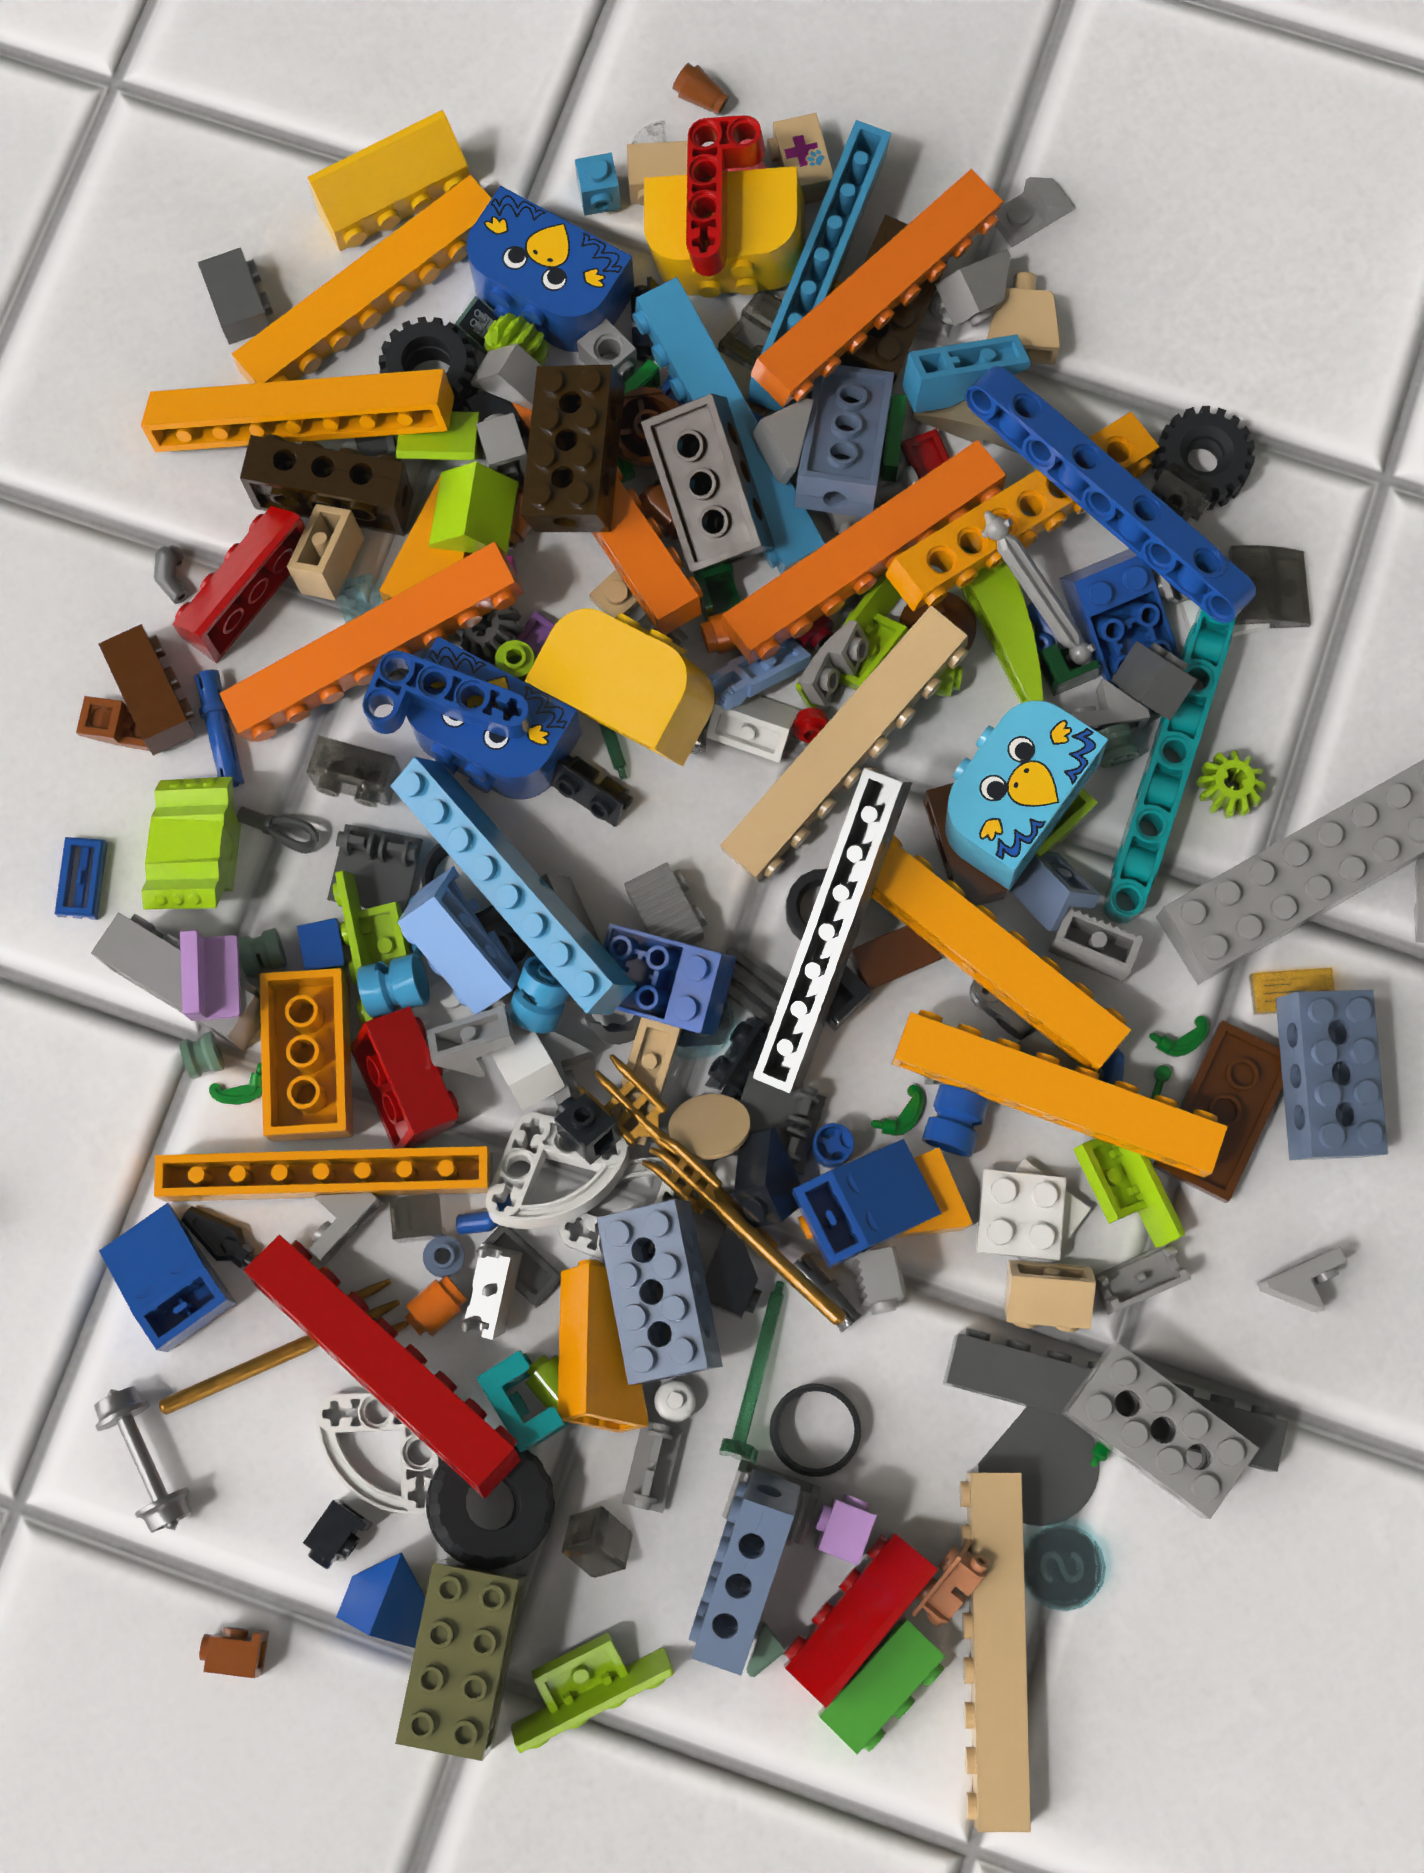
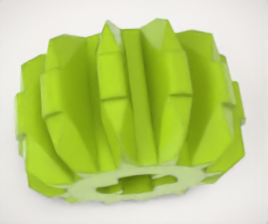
M508 312L505 316L501 315L497 321L494 320L487 329L488 332L484 336L486 351L517 343L539 364L544 366L546 363L545 360L549 356L548 350L550 346L543 339L544 334L537 331L534 323H528L523 316L516 317Z
M1232 750L1228 759L1219 752L1213 757V763H1204L1201 768L1204 775L1197 779L1196 785L1205 789L1199 796L1200 801L1211 800L1213 802L1209 809L1210 813L1217 812L1221 807L1226 819L1231 818L1235 810L1239 815L1246 816L1250 811V806L1257 807L1262 799L1259 793L1266 789V783L1258 780L1264 772L1263 768L1256 767L1252 769L1250 767V764L1253 762L1252 755H1248L1243 761H1240L1237 750ZM1226 779H1229V784L1235 781L1238 785L1237 789L1233 790V785L1228 788L1224 783Z

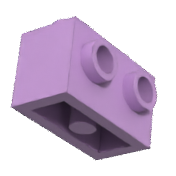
M844 1494L842 1501L832 1498L830 1506L822 1504L814 1524V1528L820 1531L815 1547L820 1551L859 1566L877 1515L868 1512L870 1503Z

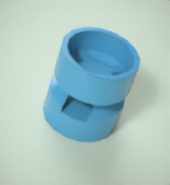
M415 953L393 958L390 966L380 961L360 966L358 969L357 983L359 994L367 1014L372 1018L395 1012L397 1005H400L402 1008L409 1006L415 1008L429 1003L430 989L427 974L420 957Z
M537 956L530 957L525 961L517 984L518 987L514 990L508 1007V1014L516 1025L534 1033L553 1032L558 1027L564 1011V1003L568 1000L570 994Z

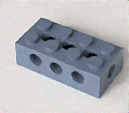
M839 365L828 377L824 378L820 374L815 379L811 398L814 401L804 437L797 477L795 508L863 518L873 512L894 372ZM839 426H851L854 430L846 431L839 428ZM835 454H845L850 458L841 459L836 457Z
M1301 991L1276 997L1289 1161L1388 1155L1374 991Z
M673 1199L597 1217L628 1385L645 1384L723 1367L690 1201ZM651 1242L655 1245V1255L652 1259L648 1255V1247ZM659 1283H661L664 1291L660 1301L656 1297V1288ZM667 1324L672 1331L669 1343L664 1338V1329Z
M752 1469L748 1483L739 1482L688 1640L696 1642L692 1659L740 1676L742 1675L795 1516L801 1489L800 1485Z

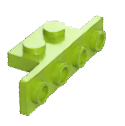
M886 572L869 589V592L858 606L849 613L842 625L844 626L850 620L857 621L870 643L868 654L865 660L860 663L855 676L842 673L839 676L840 683L854 690L861 686L909 631L907 626L886 617L901 598V595L885 576ZM798 681L795 688L807 707L816 708L818 704L811 703Z
M341 870L335 872L337 883L333 884V895L339 907L342 906L345 922L341 923V934L347 946L350 945L353 961L349 962V973L353 983L357 985V973L360 966L380 961L390 966L393 958L411 953L408 941L397 923L402 916L400 903L392 902L362 910L354 874ZM357 1001L358 1016L363 1024L366 1021L378 1018L370 1017L362 1001Z
M1096 1138L1073 1149L1109 1224L1138 1212L1156 1248H1160L1185 1236V1231L1148 1157Z
M609 1632L532 1670L533 1680L547 1706L511 1725L515 1747L519 1753L530 1748H539L559 1733L569 1728L574 1729L582 1726L589 1718L606 1709H614L621 1706L628 1698L645 1689H653L660 1686L667 1678L674 1675V1670L665 1648H660L626 1666Z

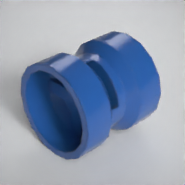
M830 1123L822 1126L814 1136L812 1144L813 1157L817 1163L825 1168L834 1169L846 1164L854 1148L853 1135L842 1124Z

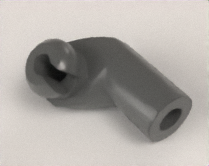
M171 545L161 547L155 554L154 579L173 603L179 604L188 597L189 591L176 577V566L182 564L184 559L183 552L179 547Z

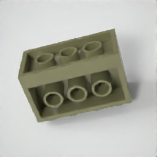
M448 1559L432 1564L395 1744L483 1761L493 1749L527 1575L499 1569L475 1568Z

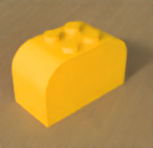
M797 166L728 171L727 259L722 271L709 277L702 276L695 271L686 246L687 174L644 178V233L663 283L677 277L687 295H700L707 298L717 297L721 293L735 292L742 295H752L758 291L778 289L790 283L805 246V202ZM706 177L701 182L711 181L714 177ZM704 213L700 218H708L714 213ZM704 240L705 245H706V251H705V252H707V248H708V246H710L711 244H710V241Z
M585 608L572 611L562 617L551 630L524 682L576 709L578 713L683 767L713 710L714 689L707 674L684 657L687 650L673 643L671 638L654 629H651V631L639 626L640 623L622 613H618L615 619L599 610Z

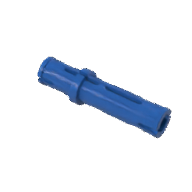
M218 670L201 671L199 674L194 675L201 703L199 714L207 727L217 776L232 777L233 788L239 787V784L243 785L245 780L238 759L239 756L230 725L229 714L219 694L222 692L220 674Z

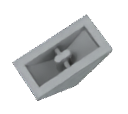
M517 343L494 349L486 354L470 381L471 386L532 410L537 366L541 365Z
M804 398L762 418L751 434V438L778 483L786 485L797 469L814 401L812 399Z

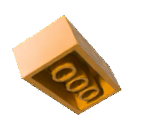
M341 968L259 973L263 1136L271 1142L354 1137L348 976Z

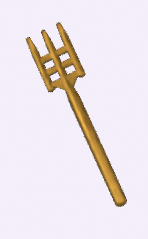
M611 1054L610 1060L628 1082L619 1090L600 1071L596 1070L594 1072L600 1084L613 1097L605 1106L583 1086H580L578 1091L581 1095L586 1093L609 1116L612 1115L615 1119L617 1118L611 1111L618 1104L626 1110L617 1119L620 1136L625 1139L629 1146L636 1143L638 1136L651 1137L661 1150L669 1153L679 1162L681 1157L668 1145L657 1139L659 1134L670 1137L659 1126V1115L666 1113L668 1106L626 1064L614 1054ZM635 1087L641 1095L632 1103L626 1096ZM649 1101L655 1108L645 1116L639 1109ZM633 1117L639 1124L630 1132L624 1124ZM688 1165L687 1170L693 1175L695 1170ZM702 1178L700 1182L707 1187L708 1182ZM720 1187L718 1191L721 1200L731 1206L746 1220L741 1206ZM762 1227L755 1228L778 1250V1243Z
M662 1134L657 1136L659 1141L668 1145L681 1159L678 1162L669 1153L651 1147L649 1152L660 1158L673 1172L670 1174L663 1167L647 1160L642 1161V1166L654 1172L682 1200L690 1201L691 1208L697 1214L701 1215L706 1209H713L731 1230L833 1325L842 1324L846 1318L845 1312L736 1210L721 1200L718 1189L722 1186V1181L680 1142ZM688 1165L695 1170L693 1175L687 1170ZM680 1178L687 1183L685 1187L678 1182ZM702 1178L708 1182L707 1187L700 1182ZM693 1191L700 1195L698 1200L692 1195Z
M386 1279L369 1285L355 1293L365 1302V1298L389 1286L391 1280ZM391 1301L368 1310L366 1313L374 1320L399 1306L400 1301ZM403 1321L392 1325V1327L398 1333L406 1328L409 1323L408 1321ZM308 1335L300 1337L161 1399L159 1409L165 1415L173 1413L301 1356L319 1345Z

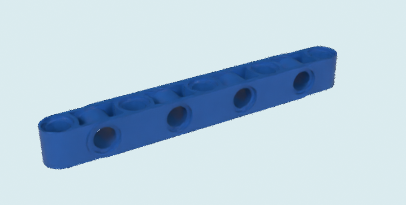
M999 366L992 367L966 390V403L974 414L1217 622L1229 623L1255 597L1256 587L1253 581L1227 559L1217 547L1008 370Z

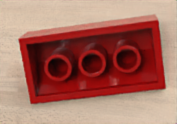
M270 506L264 514H259L252 521L249 533L240 543H235L230 547L225 555L224 563L215 573L212 572L205 577L200 585L199 593L191 602L184 603L177 611L172 625L182 639L215 663L219 662L291 575L287 565L305 529L299 515L295 512Z
M893 1532L888 1538L881 1534L866 1552L871 1558L861 1571L854 1567L838 1586L843 1593L832 1605L827 1600L811 1619L816 1626L806 1638L799 1634L784 1652V1655L788 1658L784 1668L826 1708L938 1571L932 1563Z

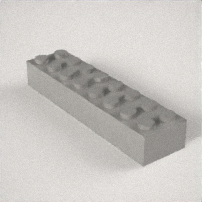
M1424 759L1164 906L1156 916V919L1197 985L1423 857Z

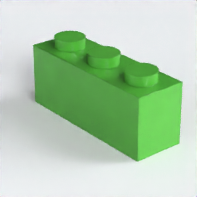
M904 1617L867 1657L828 1707L823 1706L818 1711V1715L857 1755L863 1748L870 1752L886 1734L882 1729L885 1723L893 1715L900 1719L913 1705L915 1699L911 1695L921 1683L928 1687L942 1673L944 1667L940 1662L946 1656Z

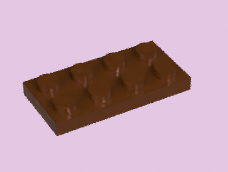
M1222 1020L1215 1030L1179 1109L1192 1114L1195 1109L1212 1113L1218 1117L1217 1123L1228 1126L1213 1172L1203 1178L1156 1160L1152 1164L1153 1167L1224 1203H1228L1283 1087L1280 1048Z

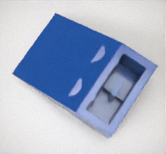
M1130 549L1059 578L1071 615L1084 641L1088 644L1094 643L1096 646V650L1092 652V657L1094 661L1098 660L1101 666L1100 673L1104 680L1120 688L1111 682V679L1136 641L1147 648H1150L1154 642L1180 658L1151 567Z
M610 923L603 948L636 984V987L616 1010L699 1034L716 1035L737 956Z
M904 1139L832 1169L793 1188L792 1192L829 1269L942 1214Z
M169 1203L160 1207L99 1250L129 1309L156 1350L169 1352L236 1304V1301Z

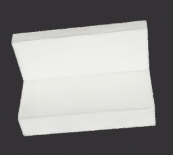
M754 695L750 698L747 696L741 705L733 707L732 710L729 709L728 711L718 704V697L713 708L706 738L780 763L799 709Z

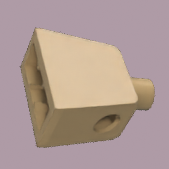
M1019 272L1014 276L1013 288H1006L1004 301L994 308L987 339L1017 334L1031 363L1055 365L1060 349V339L1054 294L1047 290H1036L1037 276L1035 274Z

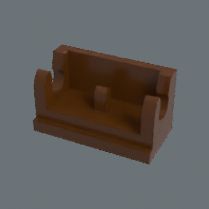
M909 926L901 927L857 946L851 950L849 956L858 978L870 990L943 959L938 950L916 934Z

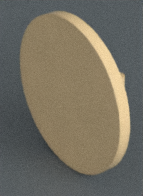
M705 1094L685 1101L673 1112L668 1125L669 1136L680 1142L700 1160L718 1159L732 1154L745 1143L751 1129L750 1116L744 1105L732 1097L721 1094Z

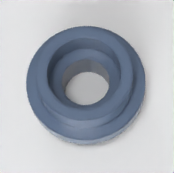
M438 1236L432 1239L423 1251V1263L426 1269L434 1276L441 1278L446 1275L448 1277L453 1276L463 1266L464 1250L461 1244L452 1237ZM441 1249H448L451 1254L450 1260L445 1264H439L436 1261V1254Z

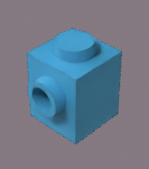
M612 152L575 159L577 183L584 216L621 209L619 184Z

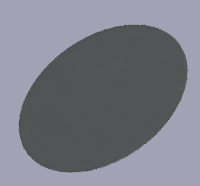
M1029 1407L1024 1408L978 1462L979 1473H1022L1023 1523L1034 1526L1057 1524L1077 1514L1091 1498L1099 1476V1465L1092 1467L1090 1464L1093 1458L1091 1451L1096 1445L1090 1434L1067 1417Z

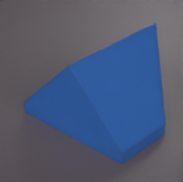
M402 1552L352 1576L336 1618L369 1636L415 1648L425 1596Z

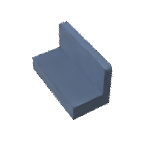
M1047 852L1040 858L1035 854L1010 889L1048 931L1052 932L1058 931L1070 906L1094 909L1101 897L1056 852Z

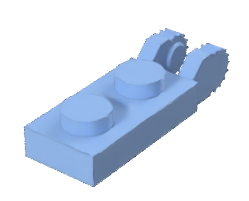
M790 637L780 644L781 648L775 655L765 661L758 659L750 665L742 655L726 663L725 667L708 676L714 689V695L721 693L718 704L725 710H732L733 707L741 705L747 696L750 698L806 669L811 661V654Z

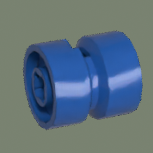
M940 1085L933 1104L937 1116L928 1118L921 1140L932 1147H940L942 1151L958 1156L971 1157L979 1136L974 1126L982 1125L990 1102L971 1091L951 1085Z

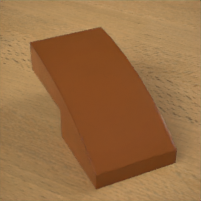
M84 696L76 730L79 736L118 746L150 751L142 740L129 709L123 701Z

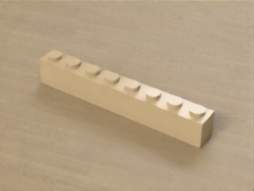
M930 606L720 845L723 852L758 882L764 876L768 879L773 877L784 863V860L781 858L790 846L795 849L798 848L808 837L811 831L807 827L817 816L823 819L837 803V800L833 797L843 786L847 789L851 788L860 778L863 772L860 767L869 756L876 759L890 741L886 737L896 726L902 729L911 720L916 712L912 707L922 696L928 699L935 693L942 683V680L939 679L940 675L948 666L951 669H955L963 661L968 653V650L965 649L968 635L933 606Z
M966 1473L967 1481H960L959 1484L960 1507H967V1525L960 1526L961 1549L971 1538L973 1543L967 1551L973 1556L976 1554L983 1556L989 1564L987 1576L969 1596V1613H962L963 1639H970V1657H963L964 1684H971V1702H964L965 1729H972V1747H965L966 1774H973V1792H966L967 1820H974V1827L978 1832H1031L1022 1473Z

